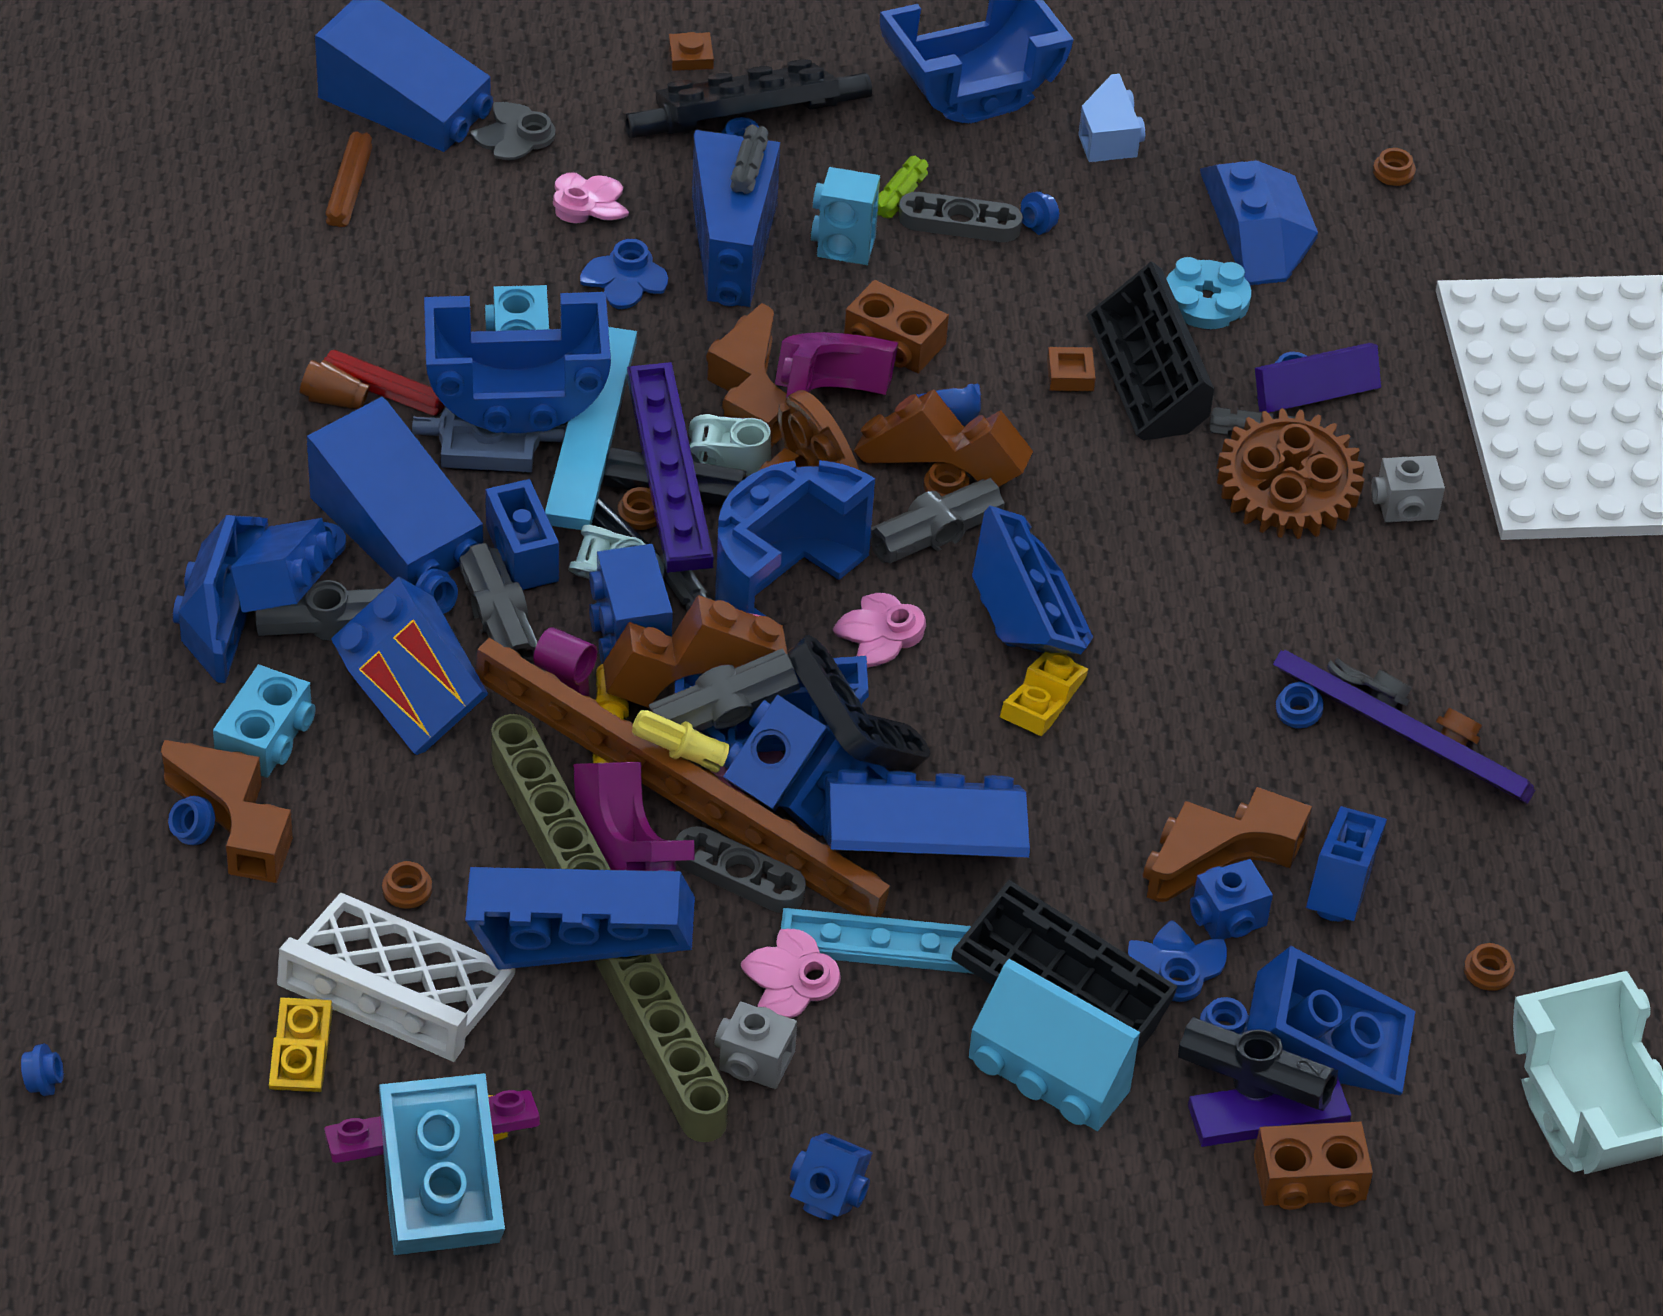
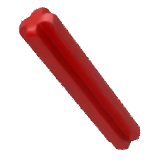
M330 350L327 357L324 358V360L359 379L362 383L370 385L369 391L431 416H437L445 407L433 391V388L337 350Z

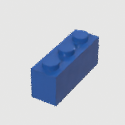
M323 518L269 526L233 564L231 570L242 613L297 604L328 569L335 558L336 548L331 532L325 530Z

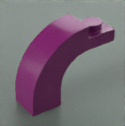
M826 332L789 336L781 344L775 385L788 387L786 398L798 390L810 392L812 389L819 387H844L886 395L892 381L899 342L861 335Z
M641 762L574 764L576 805L611 870L676 871L675 861L695 860L694 840H664L658 837L650 827L642 800Z

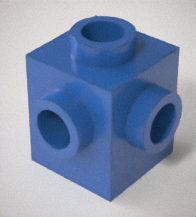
M1248 859L1225 867H1213L1205 873L1197 875L1194 897L1190 899V909L1195 922L1199 926L1205 927L1211 939L1238 938L1247 935L1252 930L1267 926L1273 894L1252 860Z
M828 1133L812 1137L807 1151H801L793 1164L790 1180L794 1181L795 1184L790 1197L804 1202L803 1210L807 1213L827 1220H832L834 1215L839 1217L850 1212L853 1206L859 1208L869 1188L870 1179L864 1176L873 1152Z

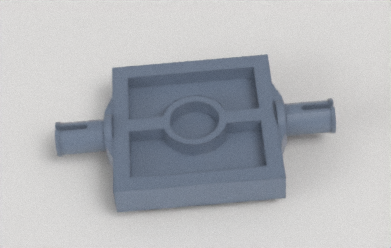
M445 408L440 418L413 416L412 423L413 435L439 436L442 445V468L532 472L534 452L539 446L540 441L563 443L567 424H561L548 431L494 433L464 421L448 408Z

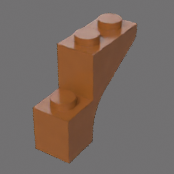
M761 303L748 316H742L727 335L712 343L706 355V361L708 362L707 380L728 391L722 404L724 417L756 418L766 422L770 427L771 447H773L782 438L778 420L779 404L786 401L787 393L779 389L767 375L773 340L771 331L774 312L769 306Z
M934 389L921 397H918L916 394L910 395L898 404L894 413L885 418L882 414H879L870 419L861 428L863 435L854 449L858 457L866 463H949L965 470L977 481L991 478L998 487L1023 474L1033 453L1031 447L1001 410L988 418L980 415L964 427Z
M698 595L672 637L665 635L659 629L653 627L646 628L628 622L603 663L606 693L649 708V704L654 702L661 691L682 677L703 674L721 665H733L734 668H737L782 648L787 654L783 625L778 624L767 616H755L736 609L725 601H714Z
M164 740L161 754L164 764L165 784L184 798L189 796L206 798L214 808L215 821L222 825L230 834L226 844L228 874L277 883L293 839L291 810L279 808L271 804L255 803L262 786L260 757L246 755L242 752H229L202 747L193 743Z
M1259 787L1256 788L1249 804L1240 803L1234 818L1185 801L1177 819L1169 817L1164 826L1160 839V844L1163 847L1160 853L1152 851L1146 862L1143 878L1149 880L1147 898L1158 902L1169 901L1196 885L1197 875L1203 874L1213 867H1225L1248 859L1272 862L1291 868L1307 834L1312 806Z

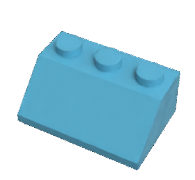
M1009 959L1004 964L972 1028L969 1058L974 1060L976 1066L988 1075L998 1074L1016 1084L1020 1092L1029 1099H1042L1056 1107L1069 1122L1076 1125L1085 1124L1098 1131L1130 1092L1140 1032Z

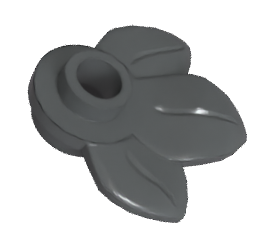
M509 102L493 103L496 123L470 131L471 138L476 144L483 148L494 150V157L502 160H515L524 157L532 149H541L549 146L555 139V126L546 114L531 111L525 105Z
M1338 657L1335 660L1336 665L1332 660L1327 664L1328 670L1333 676L1351 684L1369 686L1373 689L1370 693L1372 697L1393 708L1398 703L1407 707L1410 702L1407 696L1412 687L1380 669L1375 677L1372 678L1347 665Z

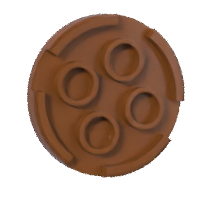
M798 390L788 395L785 402L779 404L778 420L786 449L799 455V467H819V460L844 464L859 470L852 450L841 429L829 411L815 396L805 390Z

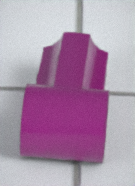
M548 628L536 645L533 658L535 666L554 674L562 683L581 695L590 697L588 677L592 673L597 660V647L557 628Z

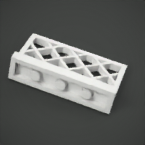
M340 893L298 940L289 937L279 948L277 985L308 999L332 1000L333 1010L454 1062L464 1049L466 1036L503 993L515 975V968L498 970L486 954ZM343 911L362 918L364 925L339 928L336 920ZM397 933L406 937L407 943L382 947L378 936ZM369 939L372 949L348 952L344 942ZM334 944L338 954L330 955L314 948V946ZM439 951L448 955L451 960L450 963L426 966L422 955ZM412 957L416 968L392 971L388 961ZM378 962L382 973L374 974L357 965ZM483 970L496 976L492 982L471 985L467 974ZM456 976L460 987L436 990L432 980ZM422 981L426 992L418 993L401 984ZM466 1001L469 1010L464 1013L446 1004Z

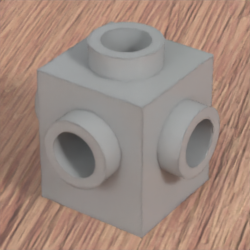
M1436 456L1382 458L1379 477H1373L1371 492L1374 504H1380L1384 521L1438 520L1445 486Z
M740 1001L732 1018H723L716 1033L714 1046L720 1048L719 1070L727 1072L739 1080H750L777 1089L795 1053L797 1020L779 1015L769 1008L756 1007Z

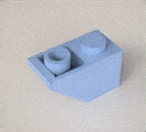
M1120 73L1111 74L1082 105L1078 135L1089 162L1137 157L1139 142H1144L1145 140L1144 121L1142 117L1136 116L1133 93L1131 90H1126Z

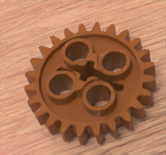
M1284 408L1280 409L1278 419H1273L1266 411H1262L1260 423L1248 417L1246 418L1244 429L1236 426L1233 428L1231 439L1224 440L1222 453H1219L1217 484L1223 485L1221 497L1222 499H1232L1230 507L1232 513L1245 510L1244 524L1251 523L1255 519L1261 521L1259 529L1261 533H1264L1270 525L1276 527L1277 536L1282 538L1286 529H1292L1295 537L1301 539L1303 529L1308 528L1317 537L1320 534L1322 524L1333 531L1336 528L1338 518L1347 521L1351 508L1357 507L1365 480L1362 477L1364 463L1358 461L1359 448H1348L1351 436L1346 434L1336 437V423L1323 428L1320 426L1321 415H1316L1309 422L1304 419V412L1300 409L1295 419L1289 418Z

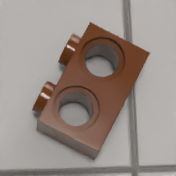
M873 280L846 308L844 334L899 342L894 366L899 368L905 367L919 374L946 344L949 314L877 280Z
M1362 1121L1259 1127L1254 1159L1264 1206L1279 1205L1283 1209L1294 1210L1305 1206L1307 1203L1331 1202L1334 1206L1346 1207L1367 1199L1373 1171Z

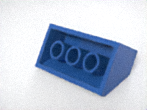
M842 769L838 770V777H826L823 837L831 850L1029 858L1030 843L1026 791L1020 785H1013L1014 778L1008 776L990 775L984 776V783H965L964 775L941 773L936 774L935 781H916L915 773L891 771L887 772V779H867V771Z

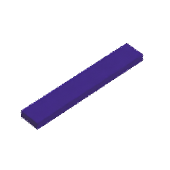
M672 362L628 366L627 381L667 573L713 568L714 556Z
M1281 650L1273 663L1282 673L1299 682L1313 686L1319 693L1526 804L1536 791L1526 778L1287 650Z

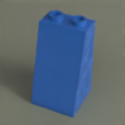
M352 0L315 35L318 98L442 152H445L455 141L462 142L467 136L470 126L478 118H486L491 111L493 97L491 96L490 76L381 0Z
M695 130L692 201L707 301L719 302L724 306L739 305L750 307L777 207L780 142L768 140L766 150L763 152L764 156L758 176L755 178L756 183L753 191L749 194L741 191L736 193L730 187L732 182L731 175L736 167L735 162L744 138L742 136Z
M383 397L307 436L310 498L394 580L399 576L416 585L420 576L430 569H439L448 573L460 566L459 557L466 554L471 546L483 544V523Z

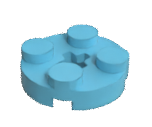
M1184 257L1177 261L1175 269L1166 278L1184 321L1188 325L1203 329L1223 328L1229 326V322L1239 317L1241 319L1248 312L1251 287L1244 277L1245 271L1243 267L1237 263H1222L1213 260H1197L1192 257ZM1209 290L1214 294L1212 298H1205L1200 291Z

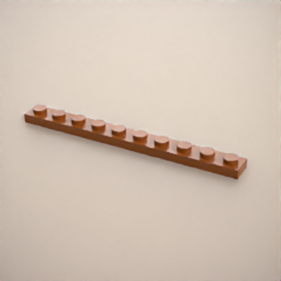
M488 638L478 648L475 671L486 687L608 763L641 762L642 784L730 839L797 869L804 876L806 886L855 915L880 917L884 913L890 885L882 881L874 872L864 870L840 855L837 850H831L829 845L822 844L804 833L793 822L782 819L759 805L753 797L741 794L720 781L711 771L701 769L682 757L674 759L669 755L670 750L632 733L633 723L620 719L602 708L593 698L583 696L568 687L554 674L543 671L523 659L515 650L504 647L491 638Z

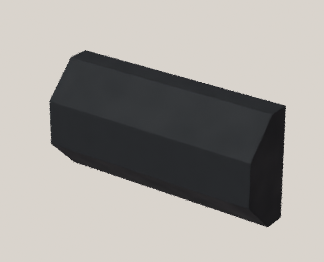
M1151 261L1086 314L1135 434L1143 441L1190 433L1210 417L1214 387L1162 268Z
M1010 880L1006 882L954 947L951 957L953 961L994 986L1004 964L1011 959L1139 1031L1137 1053L1154 1033L1173 1000L1177 989L1175 984Z

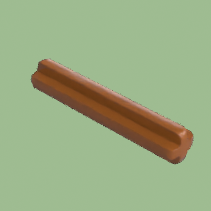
M355 131L349 137L325 212L327 216L326 223L330 226L346 227L349 224L373 147L371 144L372 137L367 132L361 134Z

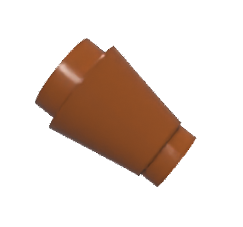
M311 360L300 386V394L308 396L309 402L351 409L363 407L370 390V385L362 383L359 379L326 360H322L321 363Z

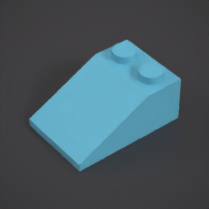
M486 1074L379 1084L387 1202L393 1254L400 1255L500 1243L505 1225Z

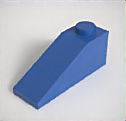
M1340 806L1319 854L1306 908L1317 911L1319 916L1330 921L1355 920L1385 829L1386 818Z

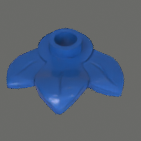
M625 239L615 245L610 256L597 257L587 263L580 275V283L584 286L605 288L606 299L612 307L627 309L636 305L641 300L644 291L653 294L664 293L668 285V275L664 268L653 263L652 254L645 243L637 239Z
M1169 921L1157 933L1153 944L1138 940L1129 941L1128 955L1175 984L1177 989L1172 1001L1184 1002L1192 1000L1200 994L1204 981L1221 974L1227 959V947L1224 939L1220 938L1206 940L1195 945L1187 933L1175 921ZM1172 978H1181L1184 981H1176Z

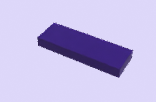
M1366 343L1256 367L1255 377L1259 411L1270 413L1279 411L1281 408L1288 409L1381 388L1378 345Z
M1338 1077L1331 1101L1324 1111L1277 1094L1266 1098L1254 1099L1242 1095L1236 1089L1190 1096L1188 1108L1201 1147L1257 1139L1259 1127L1350 1122L1351 1112Z

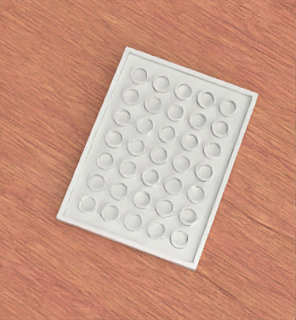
M1663 275L1437 281L1436 294L1501 540L1663 535Z

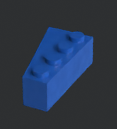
M470 867L465 921L498 970L692 950L695 896L679 871Z

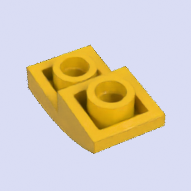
M1044 652L1027 668L1024 683L1003 702L1000 718L1042 736L1052 726L1085 680L1088 668L1074 663L1073 659L1065 654Z
M280 997L277 1034L273 1040L269 1089L322 1091L333 1011L332 1000Z

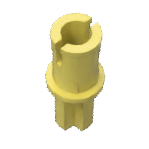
M648 710L640 711L632 726V733L670 750V757L674 759L682 757L714 773L720 771V766L723 767L729 753V744L699 733V731L693 729L691 723L685 721L680 725Z

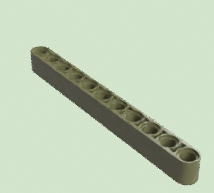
M508 714L498 718L493 723L491 729L492 763L546 868L611 870L534 724L528 718L518 714ZM656 954L594 960L683 1132L689 1138L699 1142L714 1141L721 1137L726 1131L728 1120L729 1094L727 1087Z

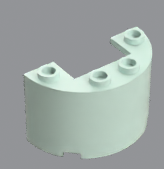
M1628 971L1515 997L1513 1014L1515 1052L1519 1055L1526 1054L1524 1068L1529 1075L1528 1078L1521 1079L1529 1107L1554 1155L1565 1167L1573 1172L1584 1170V1174H1589L1663 1155V1070L1659 1062L1650 1057L1641 1042L1646 1019L1650 1016V1003L1646 993L1642 989L1637 988Z

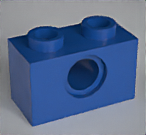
M527 479L485 489L486 528L494 547L500 553L512 583L518 582L522 590L558 582L559 542L531 480Z
M778 694L772 703L764 700L749 722V725L755 729L745 744L736 741L723 765L728 769L723 776L728 783L753 797L757 802L774 813L828 733L825 725ZM774 738L782 741L785 744L786 751L784 757L779 762L767 764L759 759L758 750L765 740Z

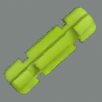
M914 155L906 160L902 168L896 172L883 188V191L879 193L877 215L889 219L899 210L897 205H899L901 198L908 193L914 192L918 187L916 182L921 183L928 175L926 168L929 164L925 159L920 160Z

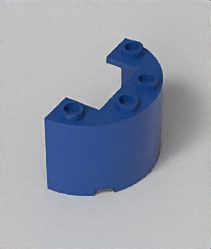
M989 0L986 21L918 36L921 8L918 4L880 12L881 33L890 50L932 107L942 112L947 119L960 123H974L1010 113L1035 99L1036 97L1032 92L1046 79L1049 82L1055 79L1069 56L1074 40L1044 0Z
M606 292L560 293L561 329L471 332L470 296L424 297L426 368L433 391L446 408L456 416L470 424L494 433L548 431L575 418L585 411L600 395L610 372L611 353Z
M819 460V467H796L795 461L771 465L742 480L729 493L720 510L718 519L715 601L722 600L744 612L766 616L754 608L755 595L803 557L840 580L869 556L875 478L844 464Z

